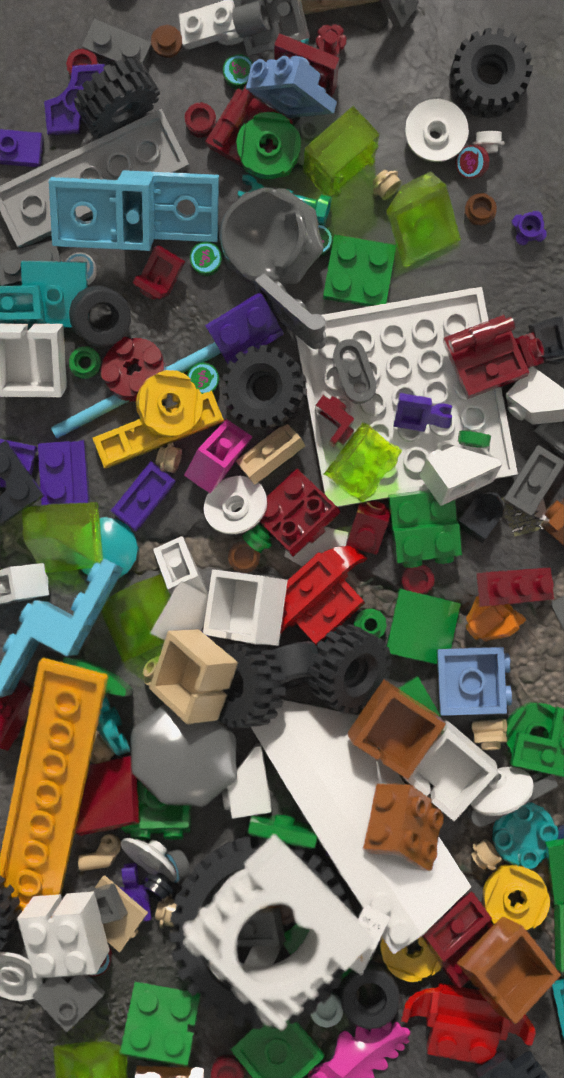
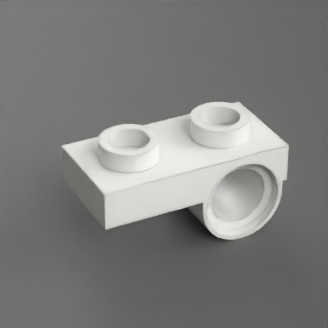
M224 0L179 14L182 45L189 50L215 41L224 45H234L242 42L243 38L237 34L232 18V11L235 8L234 1Z

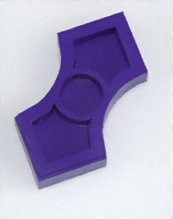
M105 64L73 66L70 83L64 92L56 98L44 101L46 127L49 136L80 134L82 117L75 108L74 99L77 98L76 93L78 90L84 89L82 84L85 81H91L93 79L92 75L95 72L101 73L104 71L103 67H105Z

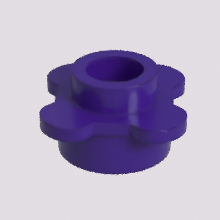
M539 211L528 212L523 216L518 214L512 219V225L516 228L517 232L516 242L519 245H526L529 241L534 240L542 242L546 238L547 232L544 230L543 215ZM531 226L532 230L528 231L526 227Z

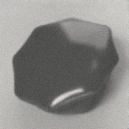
M261 188L243 194L230 206L218 226L219 240L227 268L254 286V280L263 273L282 285L297 284L323 252V243L320 237L315 209L285 188Z
M163 704L155 712L138 723L132 730V773L154 797L164 804L203 807L237 780L236 737L219 721V718L216 721L187 724L172 709Z

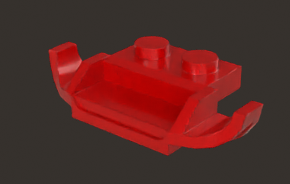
M351 546L331 548L322 553L318 552L288 579L280 634L288 626L293 627L297 624L318 645L320 641L327 639L326 634L330 631L334 632L337 627L341 626L365 604L364 600L345 581L348 577L347 573L354 566L367 560L359 549Z
M439 983L437 988L424 989L412 995L405 1003L401 1022L408 1023V1019L413 1016L427 1017V1026L431 1027L426 1044L427 1054L477 1064H484L495 1056L499 1040L506 1041L508 1032L518 1035L524 1040L526 1045L531 1046L536 1034L535 1028L526 1014L515 1025L496 1013L478 990L464 987L458 988Z

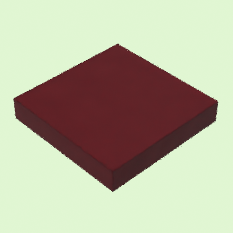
M132 756L89 765L75 834L82 836L139 824L137 778L132 773Z

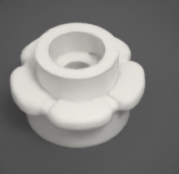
M500 131L477 132L476 142H473V145L483 147L488 153H498V147L505 144L502 141V132Z

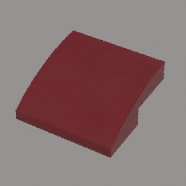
M469 891L422 935L442 969L455 987L461 988L470 979L457 963L493 926L490 921L492 917L472 891Z

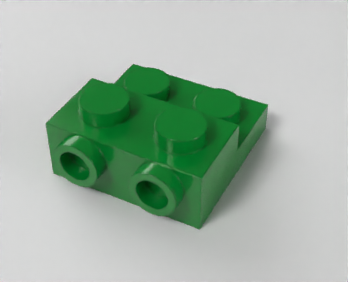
M430 490L388 495L393 553L397 563H403V567L414 568L421 566L422 560L435 559V563L446 564L453 562L454 556L462 555L460 526L456 517L455 500L440 506Z
M137 779L139 824L122 827L124 833L131 834L130 838L140 841L149 840L150 834H164V839L179 840L183 839V833H191V806L164 804L154 797L144 784Z

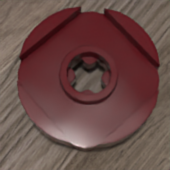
M123 337L106 353L102 362L101 377L113 395L125 401H136L138 391L146 379L167 369L164 357L154 343L143 338L130 339ZM138 364L141 371H134L132 375H128V367Z

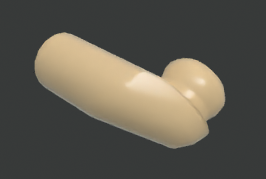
M113 834L103 836L95 853L78 856L79 870L82 872L110 867L120 852V839Z

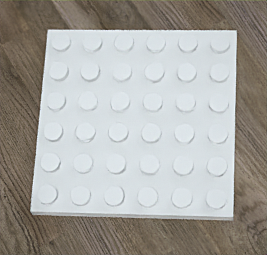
M482 287L322 315L326 323L327 342L321 349L310 348L296 335L302 374L305 375L307 381L304 385L307 389V401L324 494L337 507L387 499L390 494L429 490L419 476L426 457L436 450L444 451L453 446L499 459L502 466L495 479L516 476L518 474L501 387L467 400L443 344L444 337L488 321ZM346 339H353L362 344L376 379V392L373 398L364 404H356L347 399L333 363L335 347ZM346 353L343 355V360L347 363H352L355 357L351 353ZM362 383L354 385V390L357 393H363L366 390ZM399 393L432 398V406L439 403L451 405L452 411L450 415H452L450 428H440L427 424L425 432L393 427ZM323 395L329 399L332 396L338 398L347 406L346 412L355 418L351 425L355 431L344 445L339 442L334 448L328 445L329 440L338 428L315 411V405ZM459 431H472L491 435L490 447L485 449L460 445L457 442Z

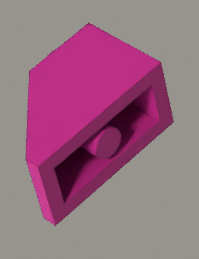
M226 419L197 450L184 476L211 494L235 464L251 441L252 436Z

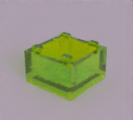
M352 106L304 149L303 172L324 195L332 197L335 194L338 197L341 195V188L367 165L372 167L375 164L380 134Z

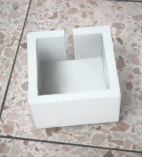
M0 324V397H61L67 388L63 324H34L29 330L28 324Z
M212 569L203 633L209 636L254 644L278 645L288 580Z
M445 719V727L409 779H404L426 796L431 793V802L455 821L499 772L495 760Z
M94 891L66 894L63 900L61 894L35 896L18 917L34 978L97 974L110 951Z

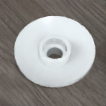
M430 99L417 105L409 114L405 126V137L411 150L420 158L431 162H443L455 157L465 146L469 133L468 122L462 110L452 102L443 99ZM437 131L441 137L434 139L430 136V133Z
M229 477L222 480L211 494L208 493L204 503V514L208 523L221 533H243L253 528L264 516L267 508V496L263 487L259 483L254 485L248 477ZM237 508H242L240 511L234 512Z
M517 767L498 768L499 773L470 803L471 806L478 813L487 816H499L517 810L529 800L534 790V783L529 773Z
M124 838L122 840L121 847L124 852L148 873L156 875L159 872L167 876L172 882L176 880L177 874L171 863L164 856L167 849L155 840H151L149 844L132 838Z
M0 952V996L15 1001L33 999V993L44 983V979L33 977L28 959L14 953Z

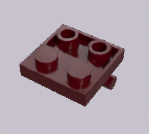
M334 31L326 32L324 41L321 43L320 48L317 49L279 33L274 44V60H278L282 56H287L289 59L292 56L307 59L309 65L320 73L318 86L323 87L330 97L333 96L337 87L340 59L337 34Z
M246 86L243 91L240 89L236 90L205 141L206 147L241 167L242 163L237 153V136L240 128L254 119V116L259 113H279L255 99V95L248 91ZM267 139L266 144H260V148L265 149L267 153H271L272 150H276L278 147L273 145L272 139Z
M502 315L443 338V344L467 400L529 375L528 367L512 334V330L515 329L512 317L505 318Z
M296 469L267 496V508L259 522L294 557L308 543L313 544L325 533L324 528L341 511L303 473Z

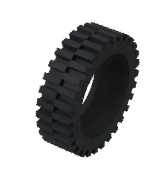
M246 835L223 844L192 869L193 872L184 880L181 885L183 889L177 894L174 904H177V906L171 913L170 923H174V929L169 933L170 943L175 942L176 948L172 951L173 961L180 960L182 966L177 972L181 980L188 978L191 982L187 990L192 996L199 993L203 997L200 1005L206 1010L211 1005L219 1009L216 1017L225 1020L227 1014L235 1017L233 1025L243 1027L245 1021L253 1022L252 1029H262L265 1022L256 1012L258 1007L251 1000L248 1003H244L232 989L234 984L227 977L224 980L218 978L208 965L210 961L203 954L197 957L184 942L187 937L183 926L187 922L192 923L200 915L199 911L204 906L207 908L215 900L214 896L227 880L239 871L247 869L244 864L269 840L257 836L247 837ZM284 843L353 913L352 905L349 903L346 886L343 887L338 872L336 870L333 871L329 866L330 862L324 856L322 858L315 853L316 850L314 848L310 849ZM339 966L331 975L333 980L329 984L324 982L316 990L318 995L314 999L309 997L301 1005L303 1010L298 1015L293 1013L288 1018L290 1025L300 1021L301 1014L306 1012L309 1016L314 1013L320 1002L325 1004L331 997L332 990L334 988L337 989L341 983L342 975L346 970ZM274 1023L271 1025V1029L278 1028Z

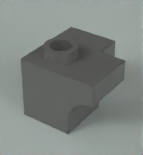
M89 975L49 977L33 993L32 997L68 1032L103 997L105 992Z

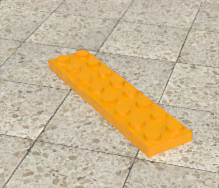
M42 658L38 664L0 854V876L5 879L2 884L6 888L11 884L14 888L11 896L12 898L19 897L20 904L15 909L22 911L35 896L62 894L108 680L107 674Z

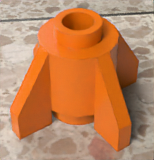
M477 596L469 614L466 616L468 623L465 626L474 639L479 640L481 638L487 642L488 640L510 637L520 629L519 626L526 619L514 610L510 604L480 607L479 596Z

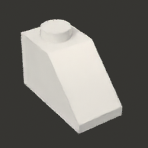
M534 367L529 368V375L518 380L506 393L508 410L520 421L526 419L532 425L564 421V389Z
M453 446L444 451L436 450L430 453L425 459V464L419 476L440 506L492 483L502 463L499 459Z
M183 536L153 549L171 596L180 580L207 596L209 595Z
M44 563L15 566L0 570V605L49 595L48 577L45 573Z
M261 743L253 746L238 767L237 780L227 787L228 790L222 791L225 810L231 809L232 818L270 813L272 811Z

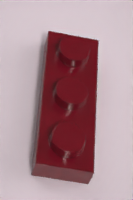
M551 567L476 573L480 607L554 599Z

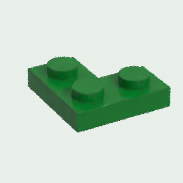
M555 706L549 739L521 732L516 733L511 765L564 777V708Z

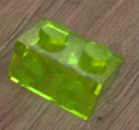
M362 422L324 472V475L350 497L364 502L377 491L378 483L383 476L396 466L402 450L398 446L390 444L370 425Z

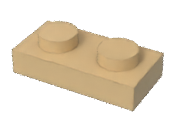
M287 424L276 429L237 459L236 463L255 485L306 445L300 436Z

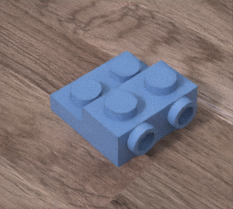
M282 56L278 60L269 59L266 62L258 59L250 68L246 89L288 118L334 114L337 103L336 100L326 93L323 87L318 86L320 73L310 66L309 61L303 57L292 56L289 59L287 56Z
M504 647L437 649L439 713L441 716L507 713V705L512 704L511 687L505 684V673H510L509 653H504Z

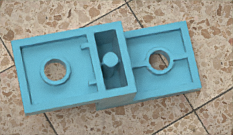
M123 170L118 180L51 177L48 180L52 246L150 251L154 239L218 242L219 175ZM181 200H190L195 206V212L190 215L182 214L177 206ZM81 205L89 207L93 213V219L90 221L80 220L76 215V208Z
M103 559L101 564L96 562L87 578L91 582L85 594L80 592L71 607V610L75 612L74 615L46 601L35 600L33 605L30 603L26 605L19 618V621L22 622L16 635L12 633L3 647V652L6 655L0 664V697L13 694L40 642L66 656L78 655L124 568L106 559Z

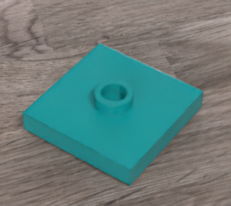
M21 261L22 286L40 285L46 324H63V327H72L69 309L72 300L78 292L88 287L87 262Z

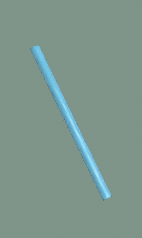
M214 342L166 367V369L184 373L194 365L203 363L221 354ZM112 395L51 427L58 439L128 401Z

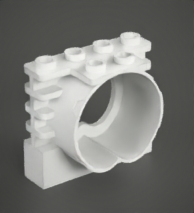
M274 834L244 864L247 869L239 871L227 880L214 896L215 900L207 908L204 906L199 911L200 915L192 923L187 922L183 928L187 937L184 940L187 947L197 957L203 954L210 961L208 965L218 978L224 980L227 977L234 984L232 989L244 1003H248L251 1000L258 1007L256 1009L257 1014L268 1026L274 1023L279 1029L283 1030L287 1026L286 1020L293 1013L298 1015L303 1010L301 1005L309 997L314 999L318 995L316 990L324 982L329 984L333 980L331 975L339 966L346 970L375 939L358 918ZM273 903L290 905L293 908L294 918L297 923L302 927L310 928L305 941L298 950L279 963L258 967L237 962L235 944L242 924L253 912Z

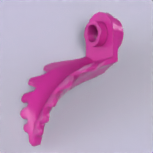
M389 1022L381 1028L371 1029V1031L356 1026L355 1037L348 1031H343L338 1037L334 1057L329 1062L318 1064L308 1072V1078H375L372 1069L386 1070L388 1068L385 1057L392 1059L398 1057L396 1050L402 1051L405 1049L403 1043H409L410 1030L406 1027H401L398 1022H395L394 1026Z

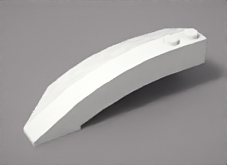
M280 698L283 701L282 708H275L278 712L277 717L270 719L271 723L251 728L363 908L367 904L372 907L373 911L377 910L390 917L382 937L393 954L422 936L471 886L439 836L437 842L438 854L431 871H422L399 855L371 854L365 851L363 846L376 784H404L398 773L384 765L380 758L377 760L352 744L347 733L359 714L349 712L346 714L325 707L301 704Z

